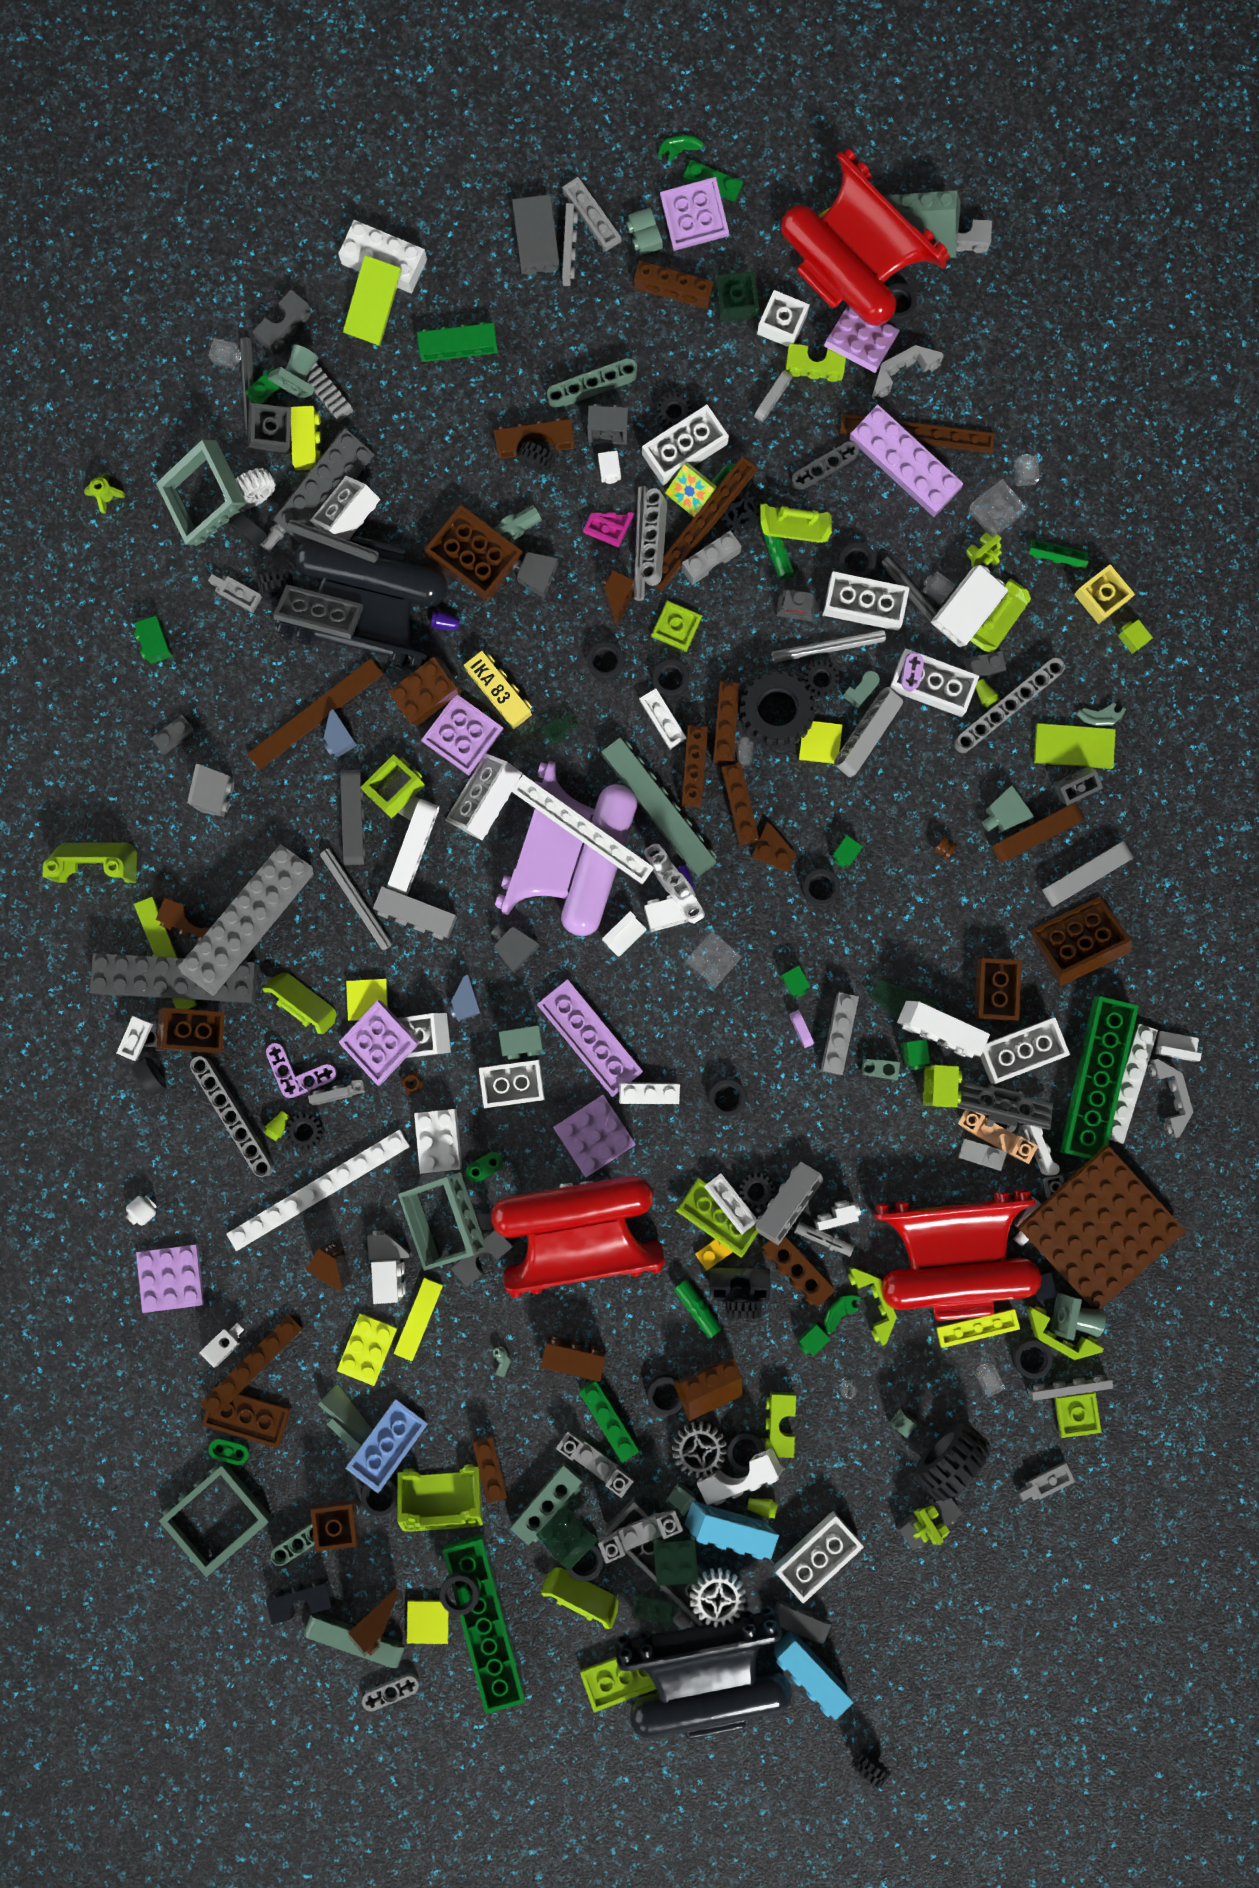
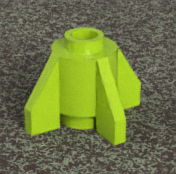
M103 473L98 478L93 479L90 485L84 489V493L87 496H94L97 499L100 512L106 514V502L111 501L113 496L125 498L123 491L113 488L109 484V475L107 473Z

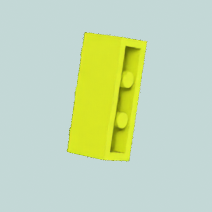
M314 406L290 407L292 464L296 470H311L322 456L321 450H318V444H321V434L317 429V425H320V414L316 412Z

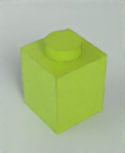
M1139 619L1134 623L1129 621L1121 628L1123 631L1118 635L1132 654L1153 638Z

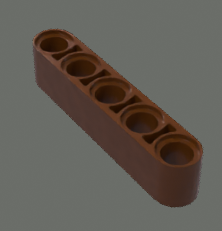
M1075 802L993 845L991 848L1000 864L1080 823L1085 818Z

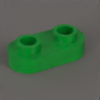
M491 1152L474 1161L466 1169L467 1178L472 1182H480L496 1173L503 1167V1157L497 1152ZM492 1158L497 1160L496 1166L490 1165ZM477 1168L479 1170L478 1176L472 1174L473 1169Z
M217 1438L210 1444L209 1454L213 1459L241 1465L249 1459L250 1449L244 1443ZM218 1445H222L224 1447V1450L219 1451L217 1448ZM237 1450H242L243 1456H238Z

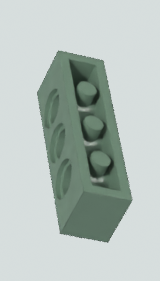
M564 1462L514 1520L510 1529L527 1545L532 1541L536 1542L543 1534L541 1530L545 1525L549 1527L556 1519L554 1516L559 1509L563 1511L570 1501L567 1499L572 1494L576 1495L581 1490L583 1478ZM560 1484L565 1485L567 1491L559 1493L556 1487ZM550 1500L554 1506L551 1509H546L542 1503ZM537 1516L540 1519V1523L534 1525L529 1521V1518Z

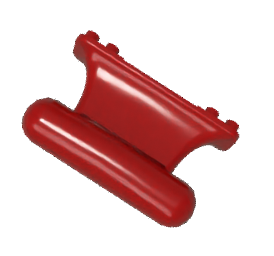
M631 1175L505 1197L498 1200L491 1212V1223L496 1233L506 1238L528 1236V1249L525 1260L520 1264L510 1265L504 1270V1287L506 1292L511 1297L517 1298L523 1292L530 1291L532 1294H539L542 1292V1289L620 1274H630L633 1277H637L643 1271L649 1270L652 1273H659L665 1264L662 1244L655 1240L638 1241L631 1234L625 1218L640 1216L646 1213L652 1206L653 1190L649 1182L641 1176Z

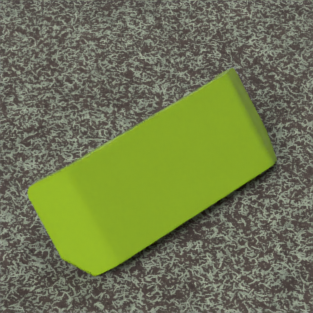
M766 503L760 505L761 526L763 533L767 536L821 543L826 542L832 534V518L829 512L819 514L816 510L792 509L787 506L775 508L769 507Z
M1012 579L1004 586L1008 589V592L970 640L986 652L994 653L1031 600L1028 590Z
M288 973L274 976L262 987L264 992H271L279 998L276 1005L284 1008L301 1021L305 1027L312 1023L318 1034H324L335 1023L337 1015L335 1009Z
M554 1568L547 1574L540 1590L543 1596H551L557 1599L556 1603L558 1605H563L581 1614L589 1621L595 1619L601 1622L605 1629L612 1628L618 1613V1599L615 1595L588 1581L576 1580L563 1568Z

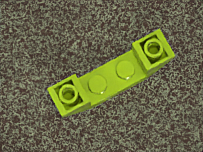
M850 1267V1273L847 1275L851 1285H856L860 1289L871 1283L873 1284L870 1287L874 1298L878 1297L881 1304L878 1305L882 1317L886 1316V1318L872 1324L874 1330L871 1333L875 1342L879 1341L882 1346L886 1345L897 1316L894 1309L889 1307L882 1298V1281L876 1276Z
M1028 1306L1027 1313L1035 1338L1074 1360L1103 1352L1104 1348L1098 1346L1100 1342L1091 1336L1087 1339L1081 1336L1075 1348L1074 1345L1065 1340L1062 1343L1055 1340L1057 1336L1045 1330L1051 1319L1045 1315L1047 1311L1038 1306H1035V1308Z

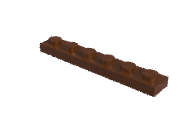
M289 1314L200 1404L213 1418H216L303 1328Z

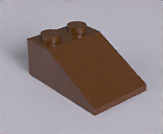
M397 1588L348 1633V1638L364 1657L367 1654L373 1655L380 1648L379 1643L398 1598L399 1591Z

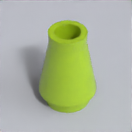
M984 679L977 682L975 689L983 707L985 706L987 709H990L1000 702L999 694Z
M281 1111L265 1126L266 1129L263 1133L274 1141H277L278 1138L281 1139L291 1117Z
M749 1498L747 1510L767 1519H775L778 1502L773 1501V1499Z

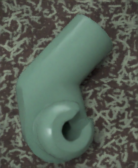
M500 1346L493 1350V1356L499 1362L495 1374L505 1377L511 1363V1358L507 1350Z

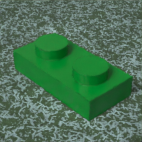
M274 367L269 369L246 390L245 394L254 403H266L281 389V387L267 379L269 373L275 370Z

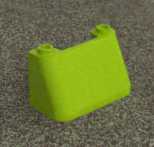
M62 843L43 864V877L57 883H68L67 878L69 875L78 873V863H103L104 872L108 876L123 878L126 883H136L137 851L129 843Z
M474 1464L464 1465V1468L460 1469L459 1473L420 1475L415 1472V1469H404L403 1472H398L397 1522L403 1531L411 1532L468 1528L483 1525L479 1467H476Z

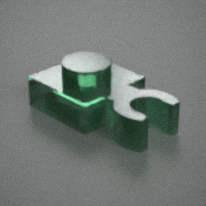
M572 714L567 715L563 722L557 718L542 727L552 746L569 736L567 733L568 729L575 730L578 728V723L574 725L568 723L573 718Z

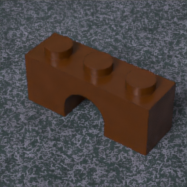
M494 1433L474 1438L473 1447L487 1503L506 1499L509 1492L504 1473L501 1471L498 1457L499 1451Z

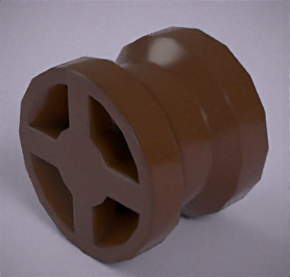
M944 836L935 847L934 852L936 854L940 853L943 859L947 860L958 844L955 842L951 843L948 837Z

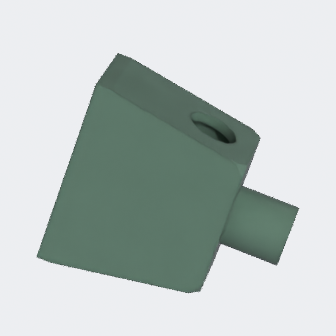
M1011 786L986 809L990 817L982 821V824L987 831L997 826L1000 832H1004L1028 821L1033 817V814L1014 787Z

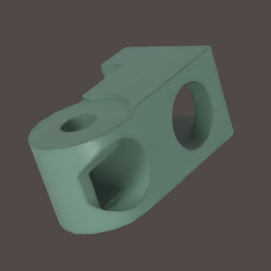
M874 671L866 672L856 689L854 690L849 687L843 697L858 709L877 687L880 680L879 675Z
M863 1059L861 1075L897 1081L900 1062Z
M901 1409L898 1410L889 1422L894 1429L907 1439L918 1426L916 1420Z

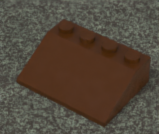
M462 505L457 508L424 549L427 558L487 603L500 589L523 553Z
M1100 896L1030 930L1043 959L1060 987L1131 952L1132 940Z

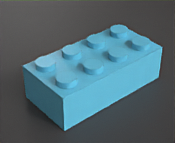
M692 1501L684 1524L690 1530V1534L696 1537V1541L702 1544L714 1543L720 1549L732 1548L733 1551L742 1555L747 1552L761 1560L763 1557L772 1558L779 1537L763 1520Z
M788 1631L774 1645L778 1665L784 1671L788 1669L792 1674V1680L798 1686L801 1684L804 1686L807 1696L813 1702L815 1700L821 1705L820 1709L827 1717L831 1715L836 1720L853 1703L848 1688L796 1633Z

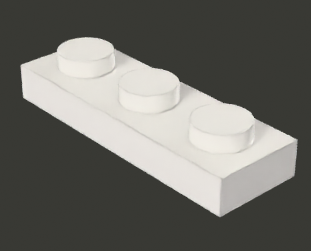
M657 689L639 698V701L669 749L687 739Z
M620 1082L619 1103L679 1104L680 1084Z
M719 1174L704 1186L741 1235L756 1224V1217L722 1174Z

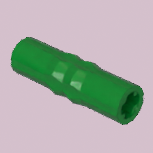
M763 533L778 578L785 579L792 576L794 571L784 545V540L781 537L767 536Z
M687 1279L673 1288L708 1338L713 1337L722 1330V1327Z

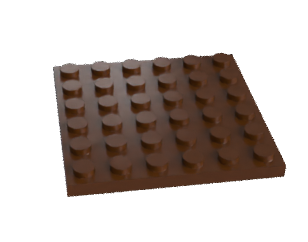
M1105 1145L1017 1226L1093 1309H1102L1186 1232L1108 1145Z

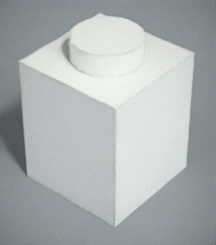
M617 451L598 453L601 482L612 484L617 482V480H621Z

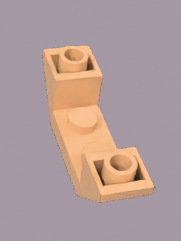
M969 1110L964 1111L958 1122L960 1126L996 1148L1006 1151L1007 1154L1029 1164L1038 1148L1037 1145L1021 1136L1006 1131V1129L996 1123L992 1127L985 1126L988 1119L981 1113Z

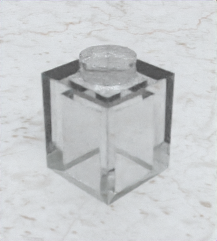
M214 338L209 358L213 364L235 369L236 364L241 360V352L236 343Z
M1031 454L1019 456L1014 463L1016 486L1036 485L1040 479L1038 456H1031Z
M937 571L934 576L930 574L924 581L925 588L922 592L939 605H942L956 585Z
M984 1363L977 1367V1371L973 1372L983 1394L987 1398L1006 1389L994 1365Z

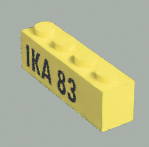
M481 651L465 663L464 668L509 725L515 729L532 715L530 711L532 707L526 699L522 700L518 696L520 692L513 683L509 685L505 680L508 677L501 668L499 670L496 669L493 665L495 664L493 658Z

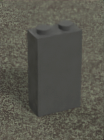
M550 195L512 199L522 274L533 275L537 272L545 271L551 273L559 270V257Z

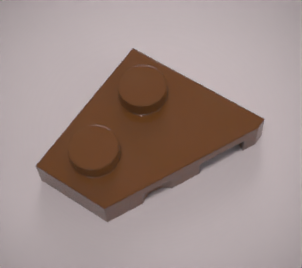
M767 822L751 858L788 873L796 854L772 825Z

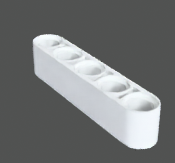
M422 799L419 800L387 889L407 896L439 811L438 805Z

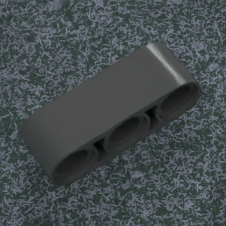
M776 1601L773 1612L778 1614L781 1628L817 1643L824 1644L832 1624L831 1622L784 1601Z

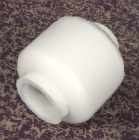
M137 1196L126 1206V1211L129 1213L126 1217L133 1225L136 1223L141 1226L145 1225L156 1215L155 1208L157 1206L147 1196Z

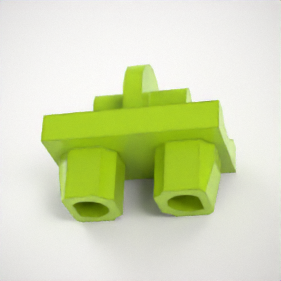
M986 532L980 538V543L983 545L980 549L975 545H971L966 550L972 567L981 566L983 563L986 566L990 563L997 565L1000 562L998 556L1002 553L999 550L1001 548V537L998 534L992 536Z
M928 1506L924 1509H916L914 1514L919 1522L917 1521L913 1524L917 1530L912 1534L914 1538L921 1537L924 1543L929 1541L930 1538L933 1545L944 1543L943 1538L950 1531L943 1522L937 1526H934L931 1520L939 1516L936 1508Z

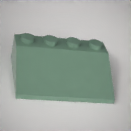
M957 190L883 196L920 233L926 228L929 229L934 235L937 244L941 242L947 248L950 258H956L961 204Z

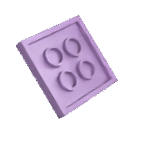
M716 177L660 192L674 251L729 236Z
M848 305L824 346L876 373L900 330L887 323L877 326L869 325Z
M457 695L448 703L421 741L469 776L504 728Z
M381 1000L376 1001L339 1041L340 1045L377 1085H381L419 1045L416 1038Z
M601 1095L553 1127L585 1177H588L636 1145L604 1095Z
M198 1244L136 1252L142 1313L204 1305Z

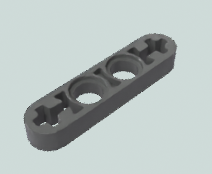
M848 441L798 470L792 477L791 484L793 488L802 491L852 462L858 455V445L855 442ZM847 448H848L849 450H851V449L854 450V451H853V455H851L850 453H848V454L844 455V458L842 459V456H841V455H843V454L846 453ZM836 457L839 463L832 466L828 463V459ZM818 466L822 469V474L814 475L811 470L813 467ZM807 471L809 477L804 479L803 484L801 482L797 483V477L803 479L804 477H806Z

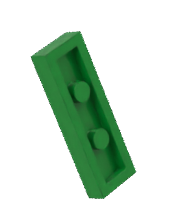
M690 160L683 176L684 181L692 184L716 177L720 196L733 202L736 201L743 186L742 181Z
M1031 539L1029 544V555L1038 559H1050L1055 563L1062 562L1070 564L1075 568H1086L1089 562L1088 552L1035 539Z

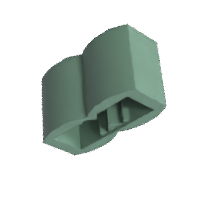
M651 208L629 214V221L626 222L629 234L633 233L634 239H632L635 251L639 250L640 255L662 249V239Z

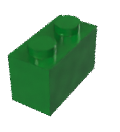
M157 616L134 623L136 630H133L136 640L141 643L140 653L144 660L146 659L153 664L173 657L162 621Z
M927 1039L900 1043L904 1067L910 1066V1070L925 1068V1064H930Z

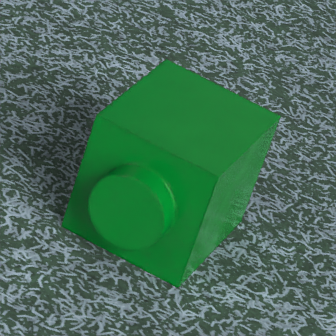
M846 836L832 855V858L835 859L833 862L841 868L844 866L848 868L863 846L849 836Z
M800 966L780 976L791 997L796 995L799 998L808 993L806 989L810 985Z
M815 1322L798 1338V1341L801 1343L799 1348L806 1355L810 1352L812 1356L818 1353L831 1340Z

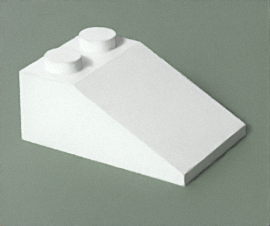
M447 1013L397 1018L419 1042V1045L406 1058L451 1053Z

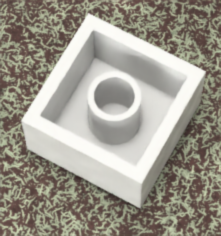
M774 290L760 320L757 334L789 347V343L795 344L808 314L809 304Z
M671 895L667 896L664 901H659V899L650 900L644 907L650 932L689 922Z
M401 1258L371 1262L373 1304L399 1302L403 1295H406L405 1282L402 1283V1274H405L404 1262H401Z

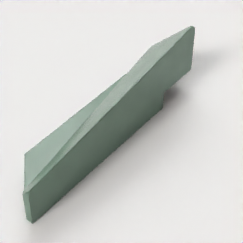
M335 1385L318 1405L332 1417L327 1425L357 1452L372 1432V1428L340 1386Z

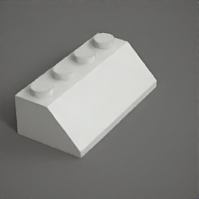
M485 754L445 820L471 836L483 840L523 773L507 761Z

